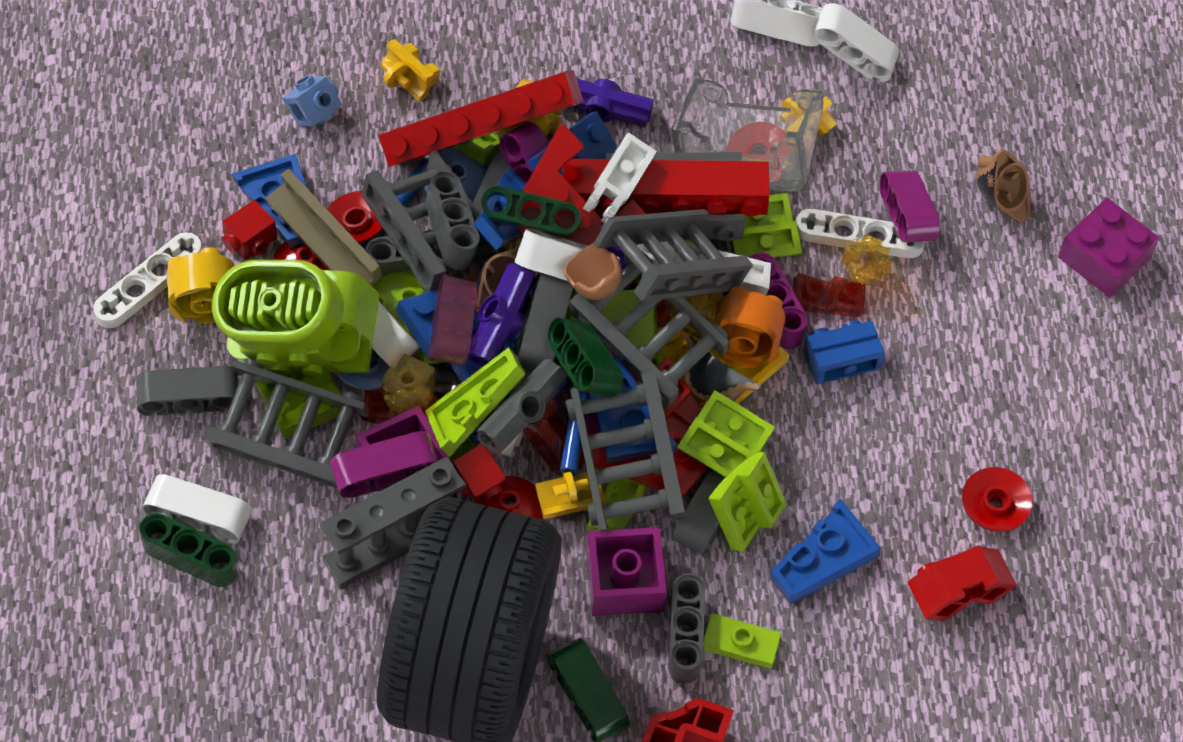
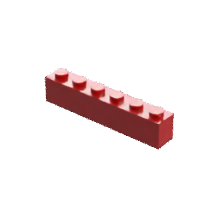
M574 70L564 71L379 134L378 136L388 167L430 155L434 151L439 152L582 104L584 100Z
M571 159L563 166V177L587 202L595 190L593 188L610 159ZM651 160L623 206L619 207L616 214L634 200L646 214L705 209L710 215H767L769 205V161ZM602 194L594 211L605 212L613 200Z

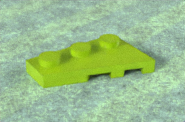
M509 347L425 410L439 446L448 457L457 450L524 377L525 372L517 356Z

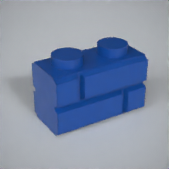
M853 320L844 324L842 328L830 331L827 328L816 329L806 336L803 348L816 385L880 370L885 357L884 349L880 339H878L873 321L861 323L859 320Z

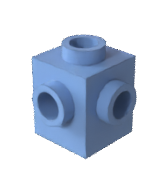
M307 75L302 77L294 84L296 88L282 98L299 126L313 127L316 124H323L333 118L335 115L333 111L343 105L337 96L339 92L336 85L330 79L323 76Z

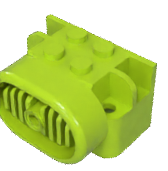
M249 260L232 267L220 279L212 298V312L217 326L228 336L227 349L229 353L240 362H244L245 358L252 359L264 365V370L282 376L290 375L291 371H299L304 375L321 377L323 372L369 374L380 293L360 275L352 272L321 270L312 263L299 260Z

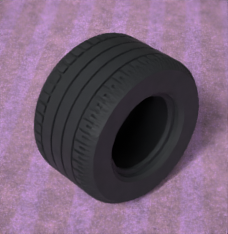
M443 498L429 505L418 525L404 564L382 653L377 687V707L387 723L397 728L409 729L426 735L431 734V736L450 741L453 740L454 742L512 741L533 681L558 575L562 537L553 524L546 520L534 517L531 519L530 516L513 512L509 513V511L469 501L466 502L457 498Z

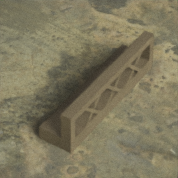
M289 168L281 174L283 184L265 198L267 204L329 270L358 274L371 286L377 283L382 278L380 266Z

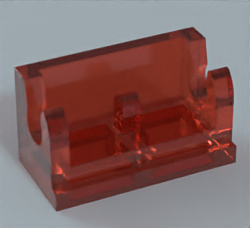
M551 400L546 404L543 417L537 422L529 423L522 431L552 472L556 475H563L560 473L567 427L555 412L558 405L554 400ZM581 460L579 462L578 470L584 464V462H582Z

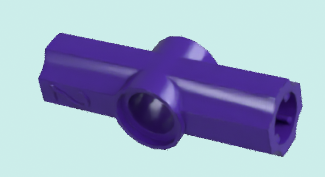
M576 78L584 103L572 108L583 110L586 115L597 111L603 122L616 119L646 128L651 117L654 99L622 91L617 83L609 79H597L592 83Z
M516 263L508 264L495 293L486 298L480 306L478 318L481 320V323L466 353L467 359L473 364L483 367L503 352L508 339L516 335L523 326L525 315L521 311L536 281L535 273L530 269Z

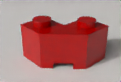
M980 545L948 558L921 566L917 570L918 574L907 582L925 619L938 621L949 619L971 602L988 605L994 603L1017 586L999 550Z
M696 698L685 703L684 707L667 714L663 712L651 717L642 742H725L730 730L734 710L701 698Z

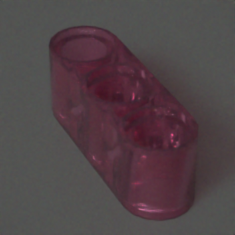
M442 275L436 294L428 358L464 366L471 343L478 285L476 282Z

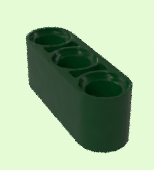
M502 186L488 188L481 197L484 214L489 219L497 222L535 229L559 237L573 236L581 226L579 210L575 205L568 202ZM494 195H501L506 198L507 205L504 210L493 212L487 207L489 199ZM535 203L541 208V214L537 219L527 220L521 215V211L526 204ZM563 211H568L575 216L574 225L567 229L558 227L555 222L556 216Z
M557 317L553 319L547 330V342L579 391L611 398L616 396L621 389L623 375L590 324Z
M159 513L150 514L141 521L139 531L144 551L151 557L213 586L226 587L236 580L238 575L236 555L233 548L228 544ZM155 533L165 534L159 539L150 538ZM186 548L196 549L191 554L181 553ZM220 562L228 564L225 568L216 569L213 567L215 564Z
M579 637L546 654L548 664L552 671H557L558 675L555 677L569 701L574 700L576 705L573 707L587 731H592L593 736L591 738L594 742L604 741L630 727L626 710L582 638Z

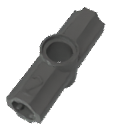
M544 359L516 390H511L499 403V408L477 430V439L483 447L489 449L493 454H501L529 423L537 422L543 417L546 404L567 383L566 377L568 375L561 366L555 364L551 359Z

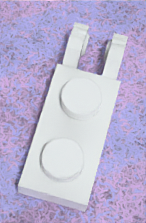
M628 132L593 187L595 190L583 209L590 213L599 203L601 195L604 194L612 199L613 202L603 213L601 221L605 222L609 217H614L619 207L623 206L657 151Z

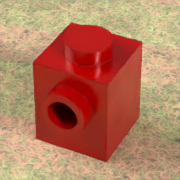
M255 199L222 221L224 234L222 241L225 247L232 254L237 252L244 260L252 255L262 254L269 247V244L277 239L275 220Z
M482 444L453 461L454 468L466 484V487L461 490L465 497L472 495L475 502L481 498L488 502L504 491L501 486L506 484V477L489 450L483 447Z

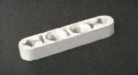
M817 209L803 210L796 218L799 238L807 242L903 258L918 257L923 252L926 242H914L913 246H908L907 242H901L893 222ZM808 221L814 222L813 230L807 229ZM825 223L830 224L828 233H824ZM838 226H846L851 229L853 234L848 237H841L836 234L834 229ZM878 231L886 239L883 242L876 243L869 239L868 234ZM893 234H896L895 244H890Z
M185 232L178 234L100 296L93 307L97 323L104 328H115L168 287L167 274L165 276H156L152 273L153 268L161 264L168 266V260L176 256L183 257L193 253H200L202 250L200 239L193 233ZM192 246L193 252L189 253L185 250L181 253L180 247L189 248ZM133 285H140L145 288V292L138 297H131L126 293L128 288ZM118 296H120L122 299L120 303L118 300ZM106 307L110 310L115 308L116 314L107 313L104 315L103 309Z

